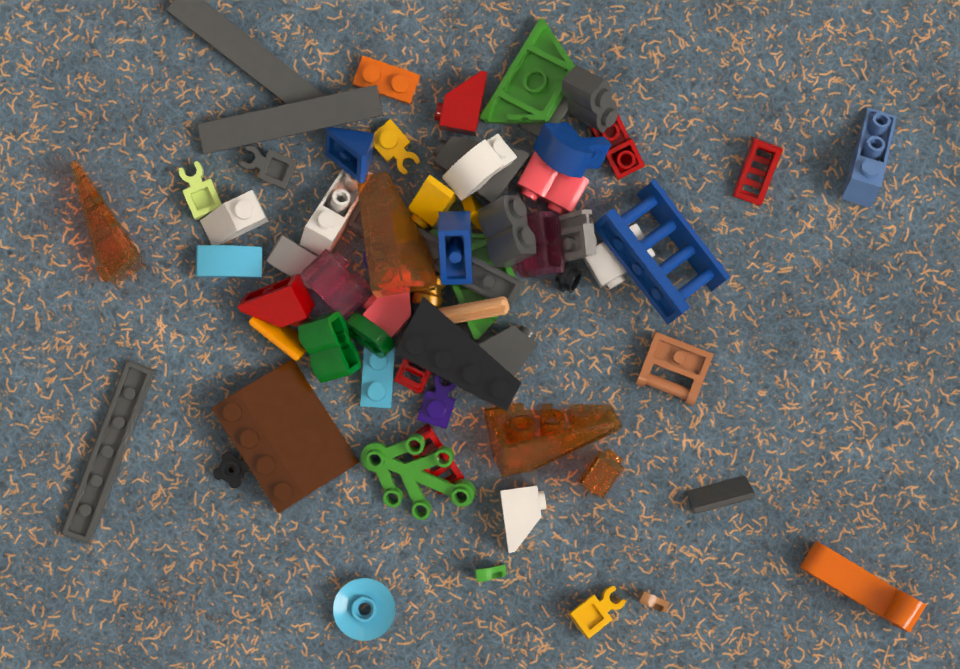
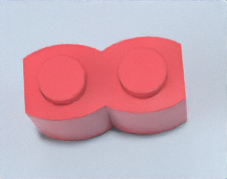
M534 151L517 183V187L522 189L520 192L522 196L533 202H536L538 198L549 204L547 209L560 216L574 211L589 184V180L584 176L582 178L571 177L555 171Z

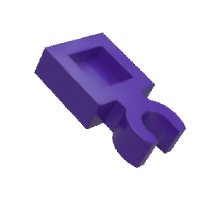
M435 375L434 384L436 391L434 393L426 390L417 420L447 429L456 399L448 397V393L454 390L456 386L453 384L449 386L441 385L440 377Z

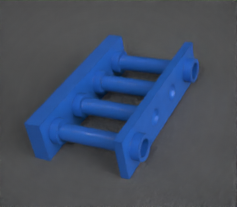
M654 179L637 194L641 202L621 216L614 208L611 209L594 224V230L668 325L691 308L685 301L688 297L705 284L712 292L729 279L730 276L670 200L666 191ZM650 211L660 226L639 241L628 225ZM666 236H669L679 250L660 265H657L647 250ZM687 260L698 275L677 290L666 275Z

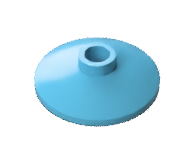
M359 578L345 584L337 593L333 604V615L339 629L348 637L359 641H369L382 636L390 628L395 617V601L391 592L384 584L370 578ZM368 603L371 607L370 613L366 615L361 614L359 611L360 604Z

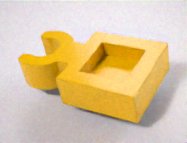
M391 119L374 132L373 147L387 163L395 158L397 160V168L401 174L405 176L408 174V171L403 167V162L406 159H412L416 165L420 164V159L415 153L405 150L411 142Z
M615 586L605 588L600 600L595 595H590L568 613L586 639L591 638L613 620L608 614L610 610H618L625 605V599H620L615 604L610 601V594L617 589Z

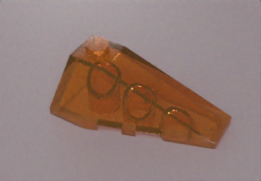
M74 160L71 162V167L94 256L100 264L96 267V270L106 283L111 281V283L117 286L146 267L147 264L81 163Z
M387 171L369 174L365 182H357L371 290L375 297L380 298L438 287L433 256Z
M512 403L507 412L498 407L484 409L492 455L502 477L533 471L622 428V424L611 405L574 404L570 407L569 411L553 409V404H542V410H524V403Z

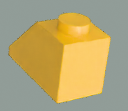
M429 175L408 207V211L412 214L410 220L423 230L427 226L435 229L438 225L439 212H447L455 202V193Z

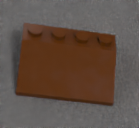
M293 359L248 384L211 408L278 514L360 463Z

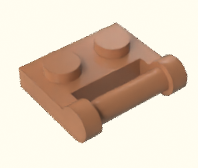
M655 332L635 384L645 387V385L682 398L685 400L684 403L694 406L714 354ZM653 365L692 379L690 388L651 374Z

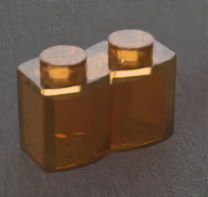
M606 449L604 452L599 450L576 482L597 497L604 499L625 469L621 465L624 459L610 449Z

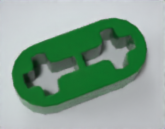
M354 312L345 320L349 336L376 356L384 358L395 347L393 340L383 329L361 314Z

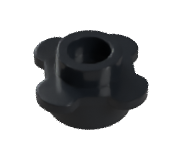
M225 452L221 457V464L213 471L214 478L228 482L231 488H238L242 484L241 478L250 468L245 460L241 461L235 458L232 452ZM230 467L234 468L233 473L229 472Z

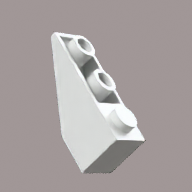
M342 169L305 225L299 245L327 259L344 232L359 199L363 198L375 175L368 171L365 182L359 183Z

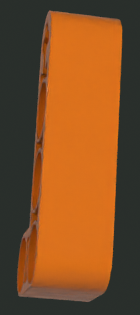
M818 541L814 542L800 566L802 570L837 589L838 592L911 633L926 607L921 601L894 588Z

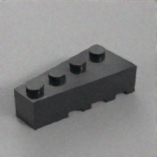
M423 296L394 353L507 412L521 382Z

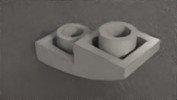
M282 234L266 259L268 263L288 276L299 273L304 285L320 295L324 293L338 270L332 264Z

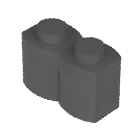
M576 65L562 80L563 95L569 99V113L575 119L604 133L608 127L615 123L618 116L616 103L611 99V86L607 80Z
M504 195L478 210L479 224L487 238L488 254L496 268L512 267L536 254L535 235L527 225V209L519 196Z

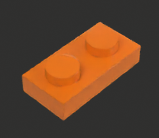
M362 55L352 85L358 88L378 85L380 95L411 105L420 80V74Z

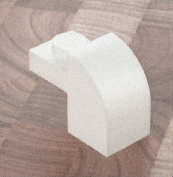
M497 133L487 141L483 140L468 151L442 178L462 201L479 190L493 175L510 165L517 156Z

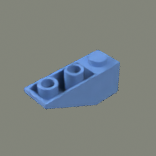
M867 108L845 178L841 199L871 208L882 187L897 116Z

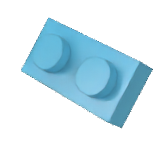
M364 347L360 407L392 408L395 347L384 358L376 356Z

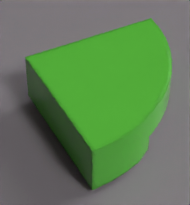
M506 564L475 569L477 581L484 582L506 577Z

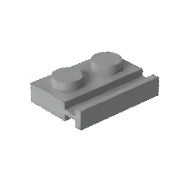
M592 209L578 210L548 219V224L552 223L553 232L549 233L552 263H563L596 255L597 239L594 233V224L589 223V215L592 214Z

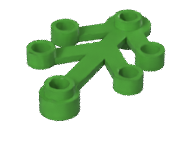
M411 434L408 439L389 446L381 442L367 444L361 452V462L366 469L376 472L385 491L383 501L388 507L394 508L399 506L403 499V492L395 486L390 471L400 474L413 503L412 515L418 520L426 519L432 510L431 503L425 499L418 483L450 496V500L457 506L465 507L472 503L476 494V489L472 482L466 479H459L451 483L424 471L436 465L448 467L454 459V452L450 447L441 446L436 452L403 462L395 457L407 452L412 455H418L423 451L426 442L422 435ZM410 441H418L421 447H412ZM446 453L449 456V460H442L439 454ZM371 455H378L381 461H373L371 459ZM463 492L466 494L467 498L460 499L459 497H457L456 493ZM388 494H396L398 496V500L392 501L389 498ZM417 506H424L427 512L420 513L417 510Z

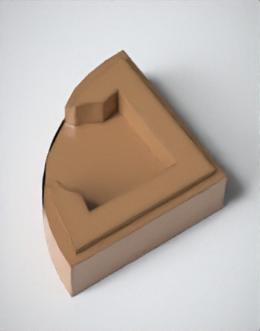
M641 590L638 597V602L662 613L667 611L670 604L669 601L644 590Z

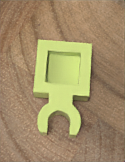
M196 161L194 165L197 172L194 176H187L183 167L179 168V175L190 185L189 188L182 191L194 219L198 220L221 206L222 202L212 179L203 182L204 170L201 164Z

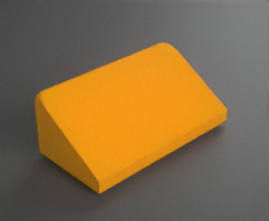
M255 317L250 319L249 325L296 362H300L307 353L299 342L298 332L289 325L280 328Z

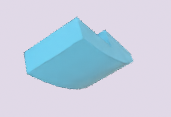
M197 245L195 277L222 279L228 277L262 278V247Z

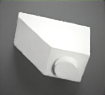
M253 190L223 203L200 220L211 245L224 244L269 222Z
M537 485L500 490L508 553L515 552L542 517L541 510L546 509L544 491H538Z

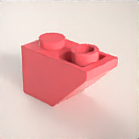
M402 268L400 272L394 270L383 282L386 286L379 296L374 293L363 305V308L366 309L363 316L383 329L392 340L412 318L409 273L405 268Z

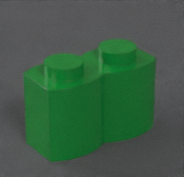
M339 311L308 319L298 326L299 342L310 355L311 371L320 383L352 375L361 368L359 354L355 345L350 340L348 327Z

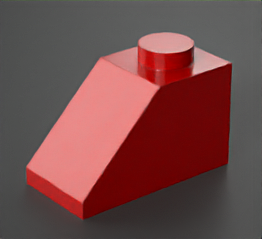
M486 71L478 72L445 94L443 103H437L434 120L440 121L439 130L476 136L487 80Z
M299 273L246 293L237 305L240 312L280 328L290 324L295 327L306 322L315 306Z

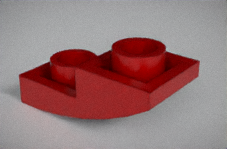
M619 114L615 123L608 127L604 133L589 126L594 137H606L611 143L605 159L617 180L645 167L633 139L629 137Z

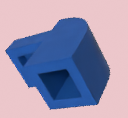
M569 122L544 123L533 149L555 171L567 176L582 178L586 169H599L611 143L606 137L581 138Z

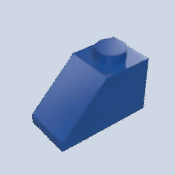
M470 211L439 212L438 240L441 285L472 284Z

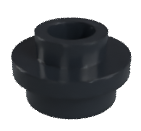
M570 263L567 267L562 266L555 279V282L558 283V290L572 293L581 280L582 271L577 269V265L574 263Z

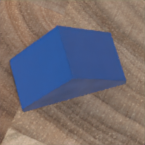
M335 127L326 128L325 155L357 182H365L373 160L374 133Z

